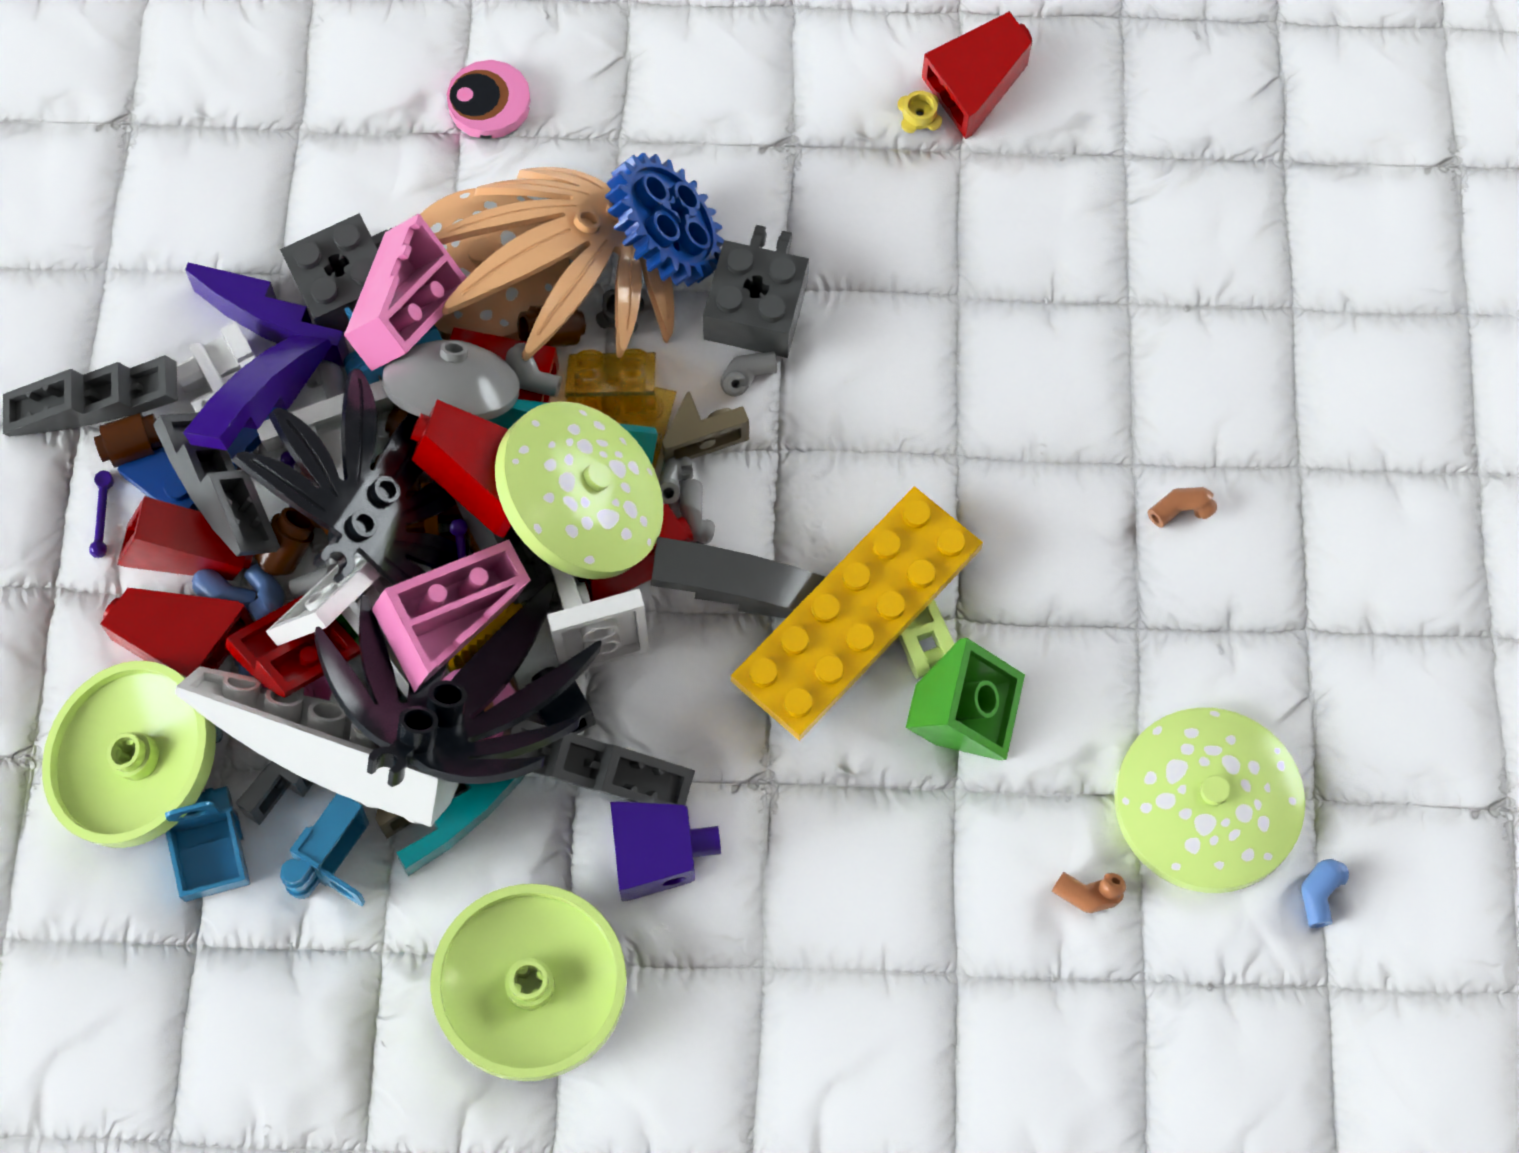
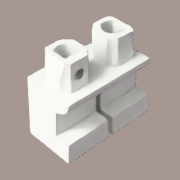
M236 321L221 328L222 336L203 346L199 343L190 345L189 348L193 357L177 365V379L186 394L206 384L211 389L210 392L190 401L196 413L200 412L208 400L237 371L256 358Z

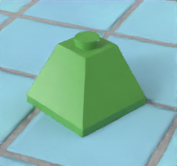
M961 638L915 685L906 728L937 746L996 760H1007L1025 674L970 639Z

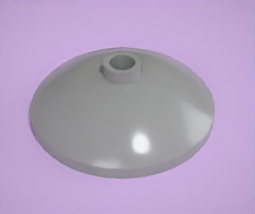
M435 340L416 344L405 355L387 363L384 367L382 378L383 389L387 397L399 408L418 417L421 413L429 416L438 399L485 420H490L501 416L515 405L519 396L520 386L517 374L500 356L475 344L459 340Z

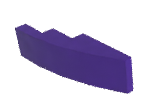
M187 263L185 271L194 292L228 318L277 344L292 335L329 339L332 346L323 359L344 367V359L349 354V349L343 331L312 324L307 306L278 300L270 281Z
M292 335L262 352L237 371L208 400L183 432L189 443L194 446L228 450L243 427L259 429L273 407L289 409L331 348L332 344L329 339Z

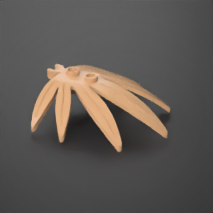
M559 167L526 168L519 171L516 180H506L478 186L473 196L519 195L547 199L516 202L488 209L460 220L435 234L441 244L444 245L478 235L549 221L517 236L490 255L457 287L447 299L442 309L443 315L451 314L506 289L566 257L574 260L553 287L534 323L522 352V359L524 361L529 360L574 314L598 281L612 252L617 253L619 256L615 281L616 355L619 359L622 358L628 346L636 323L641 299L642 271L665 343L669 342L673 334L674 294L671 276L662 281L657 268L648 272L646 267L647 260L643 257L635 260L634 253L636 249L633 245H623L622 242L626 238L625 233L617 231L613 227L619 220L607 211L614 205L605 198V195L611 191L608 185L596 177L580 171Z

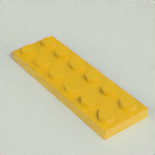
M914 486L731 674V682L800 741L982 549L983 542Z

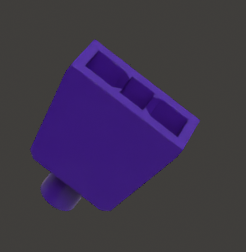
M610 802L618 884L622 902L691 883L696 880L693 857L721 854L718 826L690 829L688 807L685 805Z

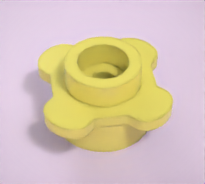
M915 91L908 96L901 97L898 100L897 107L903 114L902 129L907 133H914L917 129L928 128L932 131L939 129L942 125V117L937 114L938 97L926 91ZM920 111V112H923L924 114H923V115H917L916 112Z

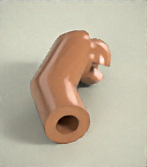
M1204 487L1176 488L1151 507L1147 513L1150 520L1156 526L1162 528L1182 511L1193 510L1197 518L1207 519L1217 511V503L1212 499L1214 494Z
M1063 872L1051 892L1083 912L1095 913L1118 905L1123 900L1126 884L1123 878L1115 873H1107L1104 879L1085 885L1066 872Z

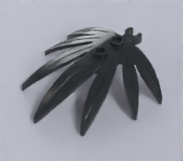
M354 368L348 373L344 389L341 418L344 481L339 478L333 459L317 434L301 419L282 408L274 409L269 414V418L286 449L305 476L281 461L260 454L239 452L231 459L234 464L281 500L328 530L329 545L316 554L313 565L318 568L329 558L334 559L339 566L338 573L333 578L336 583H339L352 573L355 567L353 555L357 553L392 585L426 573L414 562L436 569L458 560L456 543L452 540L435 534L408 533L405 530V526L432 518L456 505L454 498L435 480L424 486L409 499L405 496L424 471L412 461L418 442L410 439L418 416L410 413L407 414L385 445L373 471L370 469L377 437V411L371 387L360 369Z
M554 581L546 584L470 658L451 681H442L449 664L448 661L415 693L409 683L406 703H401L398 699L396 680L389 653L378 621L371 610L372 605L366 595L363 594L361 596L359 647L364 677L371 697L355 672L321 627H316L314 638L323 673L340 707L365 736L380 746L374 749L368 757L367 773L372 775L381 767L391 768L387 783L391 787L403 781L405 769L410 764L439 779L465 784H485L510 780L542 768L545 756L507 758L532 752L566 736L579 727L580 716L530 731L486 740L482 739L491 737L519 724L557 698L597 657L602 641L594 642L565 663L476 717L501 693L527 657L542 628L553 600L556 587Z

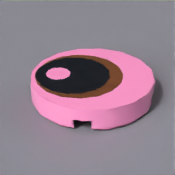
M496 60L474 62L462 68L454 76L447 91L448 109L451 118L459 129L473 137L481 138L480 135H491L492 138L504 137L521 126L527 119L530 110L531 100L528 82L519 70L505 62Z

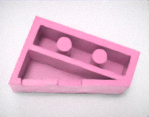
M420 214L385 232L344 334L371 371L405 355L443 316L442 309L445 302L467 278Z
M506 540L384 589L371 610L415 693L509 607L531 580L510 540Z

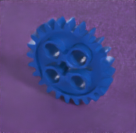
M641 153L638 157L632 155L611 172L613 177L606 183L611 191L605 195V198L614 205L607 211L619 220L613 227L615 230L625 233L626 238L622 242L623 245H633L636 249L634 253L635 260L643 257L647 260L646 267L648 272L657 268L662 281L671 276L676 286L684 281L687 287L695 282L700 283L714 273L713 271L716 270L721 253L720 247L724 242V239L716 233L723 228L722 225L712 219V216L717 213L716 210L705 205L708 199L707 194L699 195L697 193V182L693 180L688 183L685 180V170L683 168L675 172L671 160L668 159L662 164L657 154L649 158L646 153Z

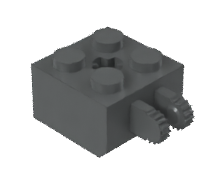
M360 213L280 249L316 325L340 330L345 333L350 321L344 308L349 307L352 312L354 311L385 232L389 231L385 230L371 237Z
M756 225L750 246L726 240L723 242L703 313L704 340L762 353L775 351L776 356L788 358L807 288L809 258L788 254L792 232L782 231L778 237L776 251L763 249L762 247H764L767 237L766 227Z

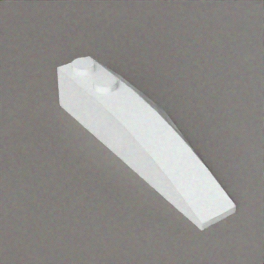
M201 666L176 686L175 695L214 725L258 754L313 783L342 796L359 801L367 807L379 808L404 817L409 822L431 827L451 804L459 785L456 782L431 776L412 764L406 767L403 781L394 787L387 784L391 768L381 767L372 775L367 773L368 757L374 749L380 746L365 736L353 724L340 707L333 693L330 696V700L305 696L303 687L288 697L283 698L270 689L261 687V683L254 677Z

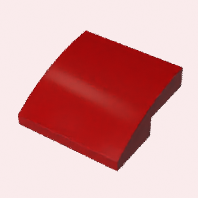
M304 595L226 637L225 648L255 679L283 698L324 676L316 650L315 632L279 646L266 633ZM336 619L327 628L322 629L347 662L360 655L359 645Z

